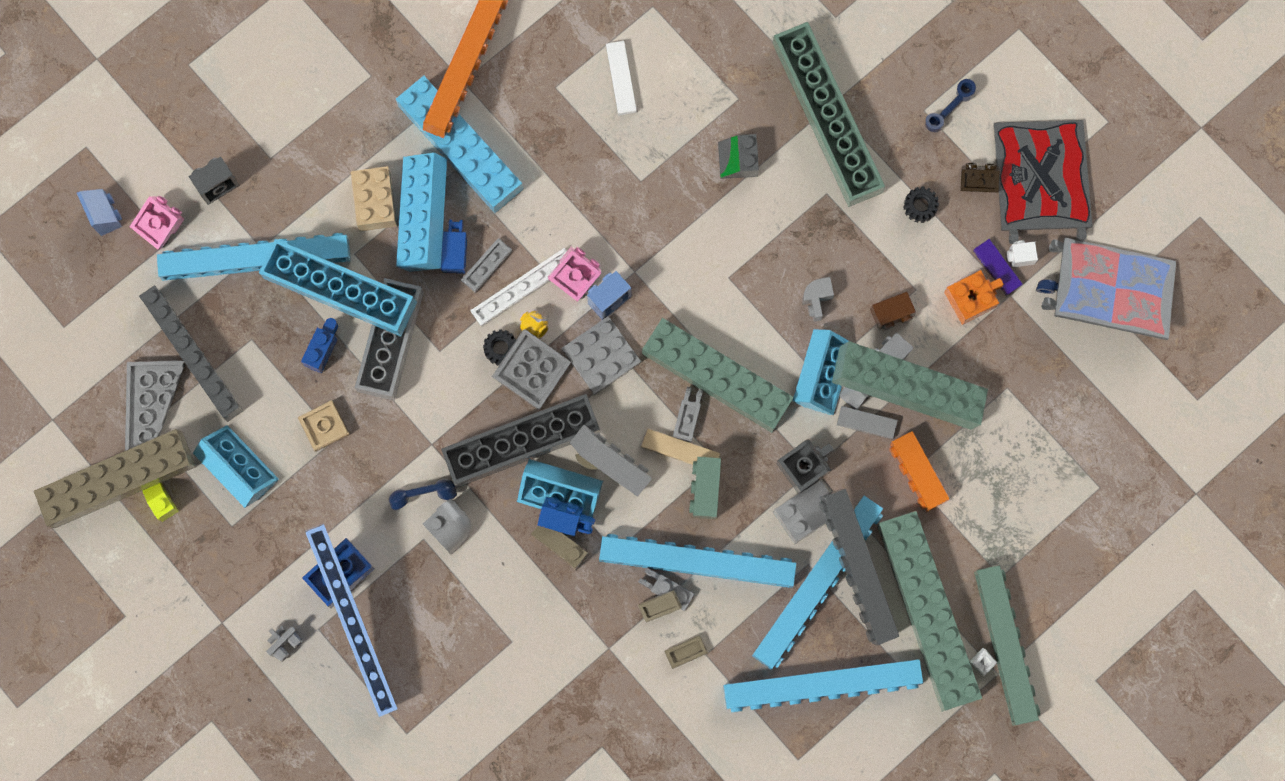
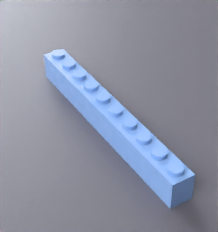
M321 524L308 529L305 533L378 716L380 717L395 711L397 706L325 525Z

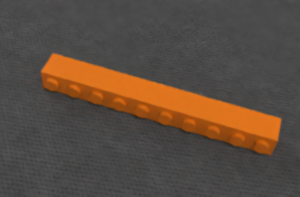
M509 0L478 1L423 122L424 131L444 138L446 133L451 132L454 124L452 119L453 117L457 118L461 108L459 104L461 101H465L468 93L466 88L473 83L475 77L473 75L474 70L478 71L482 61L479 59L481 55L486 54L488 49L487 41L488 39L492 40L495 33L493 28L495 24L499 25L502 17L500 12L502 9H506Z

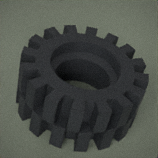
M922 186L919 189V187H915L914 190H910L909 194H907L903 208L906 210V216L909 215L910 220L914 219L916 223L918 221L924 223L925 221H930L935 216L939 207L938 196L935 197L936 193L934 191H930V188L925 189ZM919 198L925 199L928 202V209L918 211L914 206V201Z
M499 329L497 332L494 330L492 334L489 333L483 345L486 358L497 366L500 365L516 341L512 333L510 334L507 330L502 331V329ZM498 341L506 342L508 344L507 352L504 354L495 353L493 350L494 344Z

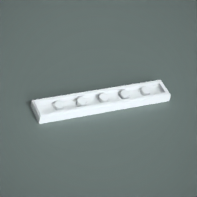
M563 248L470 310L480 326L483 327L550 282L548 276L560 263L559 260L567 250Z

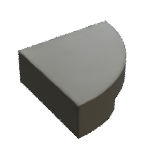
M580 454L575 455L578 463L584 468L598 470L597 467L581 457Z

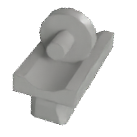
M292 626L282 636L280 635L285 631L283 627H280L277 631L272 628L269 630L272 636L267 641L270 644L276 639L277 641L266 652L282 662L290 655L283 648L288 642L295 649L303 642L297 634L299 631Z

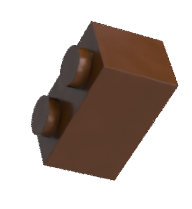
M908 292L873 304L870 308L879 330L883 328L884 330H889L895 327V323L901 321L902 323H907L913 320L912 317L916 313Z

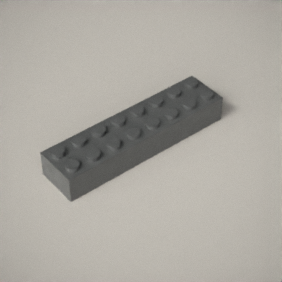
M587 394L444 447L441 450L453 483L458 488L524 463L529 459H534L571 445V440L583 425L596 434L601 432Z

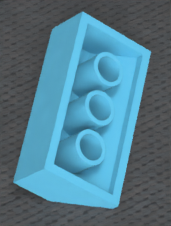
M813 330L793 402L808 409L834 415L842 386L832 383L839 348L849 340L831 330Z
M228 425L201 439L193 452L200 462L244 508L257 501L279 480Z
M529 459L523 472L517 502L541 509L546 497H554L560 501L574 503L582 507V514L593 517L603 481Z

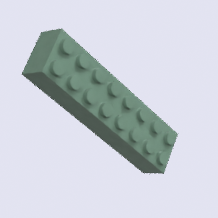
M664 318L660 320L642 349V354L698 389L703 390V392L771 433L774 432L794 398Z
M850 341L839 348L832 379L834 384L970 430L980 426L982 423L988 389Z

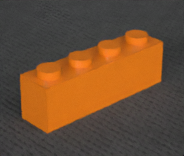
M913 431L892 441L889 450L892 456L900 462L899 469L901 473L907 475L911 491L916 492L919 497L917 501L921 509H925L928 512L946 503L949 497Z

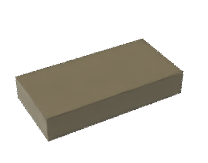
M675 590L638 604L646 623L682 608Z
M700 635L664 651L672 669L708 654Z

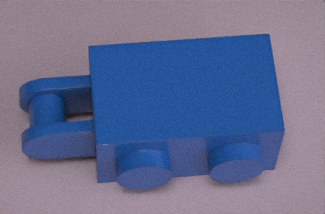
M449 219L448 232L443 231L441 270L442 273L465 274L467 234L463 232V220L455 222ZM452 229H459V232H452Z
M328 318L322 329L317 327L301 360L305 367L321 374L338 340L335 336L338 329V323L335 319Z
M546 497L537 525L575 536L576 531L591 534L595 519L582 514L583 508L574 503H566L554 497Z

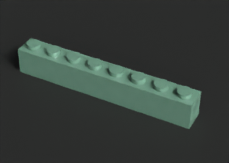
M1000 565L977 570L974 574L1012 726L1038 721L1040 709L1038 704L1034 702L1035 689L1029 682L1028 677L1031 676L1028 665L1025 666L1023 658L1026 657L1024 647L1020 646L1019 643L1021 634L1019 628L1015 627L1014 619H1016L1014 608L1010 607L1009 600H1011V594L1009 589L1005 587L1004 569L1001 570Z

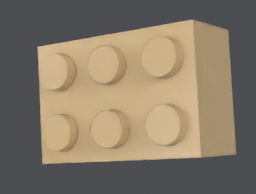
M389 167L351 171L356 222L359 231L397 227L392 178Z

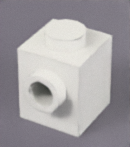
M1024 240L1012 244L1009 251H1007L1008 262H1011L1012 267L1034 265L1037 262L1035 242L1025 243Z

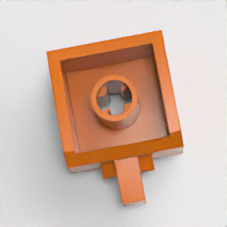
M980 270L948 286L944 293L961 324L964 325L998 306L999 302L995 296L997 295L996 290L1003 287L1004 284L1000 278L992 282L989 279L986 280ZM969 295L974 296L975 299L973 300V298H972V299L970 300V299L968 298V296H969Z

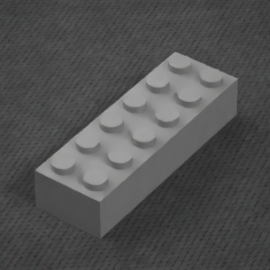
M384 278L383 284L413 296L417 304L401 337L377 326H371L355 389L359 393L395 401L424 291L420 286Z

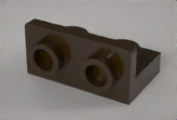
M977 163L962 165L960 191L999 193L1000 167L993 163H987L985 166H977Z

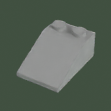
M822 481L789 499L773 511L794 544L826 524L827 517L820 509L819 502L821 501L819 497L828 494L829 491Z

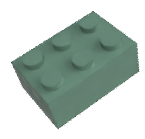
M697 457V461H693L692 474H696L695 481L692 480L691 494H694V500H690L689 513H693V518H717L721 458Z

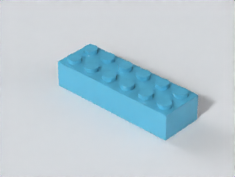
M436 153L403 157L396 267L409 272L441 268L447 159Z

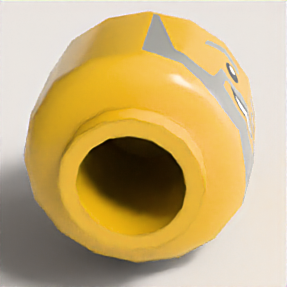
M538 311L526 312L522 315L520 319L522 321L520 324L522 331L526 329L538 339L547 333L548 321Z

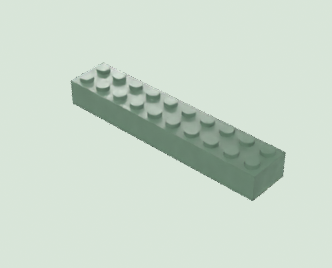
M805 22L774 35L772 44L848 207L882 194L885 189L883 180L809 23Z
M917 511L880 522L877 528L941 711L943 712L982 699Z

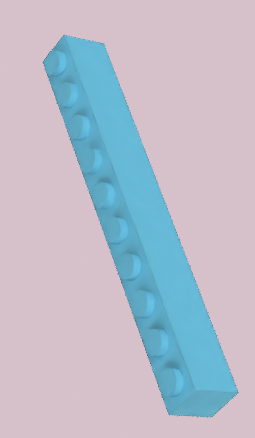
M334 233L329 237L315 235L310 239L296 237L295 240L287 241V239H277L332 263L351 261L349 239L343 233ZM258 241L257 244L249 245V243H239L238 246L233 247L230 245H220L219 248L213 249L211 247H201L200 250L194 251L193 249H182L181 252L175 253L174 251H163L162 254H157L158 277L162 281L260 271L273 242Z
M866 496L862 497L854 509L864 540H867L872 533V530H870L872 524L875 523L877 525L883 517L881 514L883 508ZM833 541L752 655V657L769 669H772L774 666L778 668L784 659L781 657L785 650L787 652L790 651L795 643L792 639L796 634L801 635L806 628L803 625L806 619L811 620L817 612L815 606L818 602L821 604L828 596L826 591L829 586L833 588L838 582L839 578L837 575L840 570L845 571V568L841 566L839 557H841L839 550L835 549Z
M607 534V537L602 536L599 562L793 588L796 563L792 562V559L781 558L779 561L773 560V557L768 555H761V558L753 557L754 554L745 552L742 555H735L734 551L723 550L720 553L715 552L714 548L703 547V550L695 549L696 546L693 545L677 547L676 543L665 542L662 545L657 544L656 540L651 539L640 542L635 537H626L625 540L618 539V535Z
M920 660L727 684L723 685L726 709H731V713L743 711L742 707L749 706L751 710L762 709V705L770 704V708L782 706L781 702L788 701L790 705L801 704L803 699H809V702L821 701V697L827 696L829 700L840 699L842 694H848V697L860 696V692L865 691L868 692V695L879 694L881 689H887V692L899 691V687L904 686L907 687V690L917 689L919 684H923Z

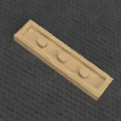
M647 429L641 448L693 465V461H697V457L719 458L720 456L718 452L651 429Z

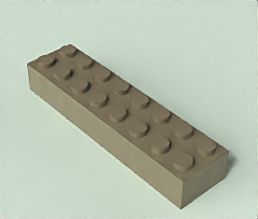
M175 429L34 490V494L46 526L58 528L196 468L183 432Z

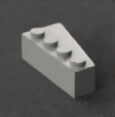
M896 332L892 338L888 336L881 343L883 347L880 350L878 348L875 350L904 360L913 347ZM846 387L839 395L855 410L870 396Z
M583 425L570 444L581 457L638 497L652 479L647 474L649 470L642 464L636 465L634 463L635 460L628 454L623 455L613 443L610 445L601 434H596Z

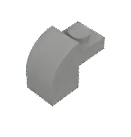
M830 277L812 281L804 291L802 305L810 304L808 305V313L810 317L813 316L814 322L821 321L823 317L820 302L833 299L834 293Z

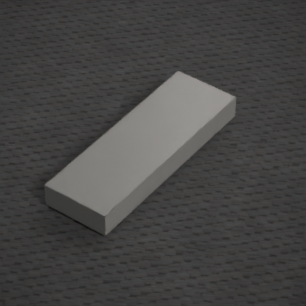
M498 238L461 281L476 293L513 250Z
M841 406L837 426L888 439H893L897 420L844 406Z

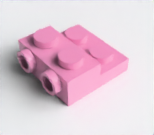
M149 196L130 225V228L159 250L163 248L170 235L176 233L184 218L181 216L182 212L175 207L170 208L167 205L168 201L162 196Z
M571 246L559 260L560 263L550 273L548 279L578 302L600 276L601 269L599 268L600 264L593 258L589 260L585 257L586 253L579 247L574 249Z

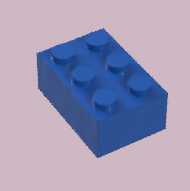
M347 538L334 548L351 591L375 568ZM317 564L302 579L332 609L334 603Z

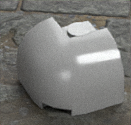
M449 499L436 509L437 511L423 525L452 554L470 536L471 524L466 513L453 499Z

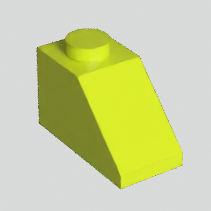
M162 483L142 491L147 504L158 520L163 522L179 512Z

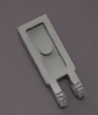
M687 386L684 400L681 402L673 437L691 442L701 406L700 401L703 390H698L696 402L694 403L688 401L692 390L691 387Z
M646 568L644 572L648 576L657 579L655 585L653 586L641 578L638 583L650 589L657 596L675 590L682 605L681 610L685 611L694 593L663 575H658L656 572Z

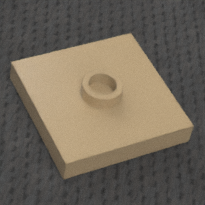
M333 400L298 417L315 452L350 435Z

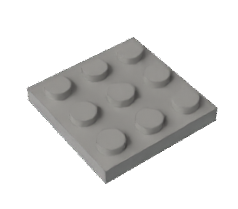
M609 316L562 347V351L594 395L641 363V360Z
M523 329L491 377L536 409H540L571 362L526 329Z

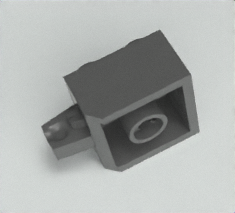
M807 439L777 460L776 464L799 494L831 472V468L826 463L828 461L826 456L833 452L834 449L830 444L822 449L819 446L814 447L811 441ZM800 463H802L803 465L807 464V470L801 469Z

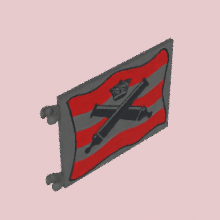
M1083 120L994 123L996 165L1000 167L999 205L1001 231H1009V243L1014 244V242L1018 241L1017 230L1077 228V240L1084 241L1087 237L1085 228H1092V215Z

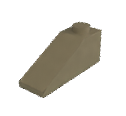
M537 526L531 533L532 536L575 570L588 557V553L561 532Z

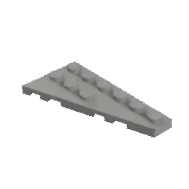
M184 361L127 362L125 451L160 436L185 366Z

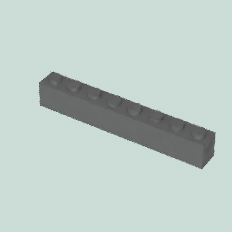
M154 285L139 295L221 416L229 422L242 413L243 409L161 291Z
M838 489L820 496V509L826 514L827 528L829 531H832L834 537L832 539L833 545L836 550H839L841 556L839 561L847 572L846 581L853 589V600L860 608L859 616L862 623L866 625V636L869 642L880 645L898 638L899 634L847 490Z

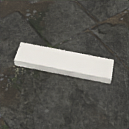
M624 41L606 44L618 116L637 113Z

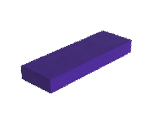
M990 239L973 250L993 279L997 280L1000 278L1004 285L1001 287V290L1006 296L1022 286V282Z

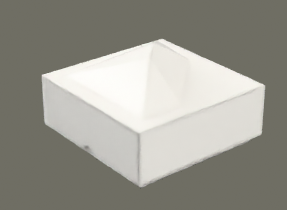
M982 648L971 659L970 663L982 676H985L995 666L997 661L986 649Z

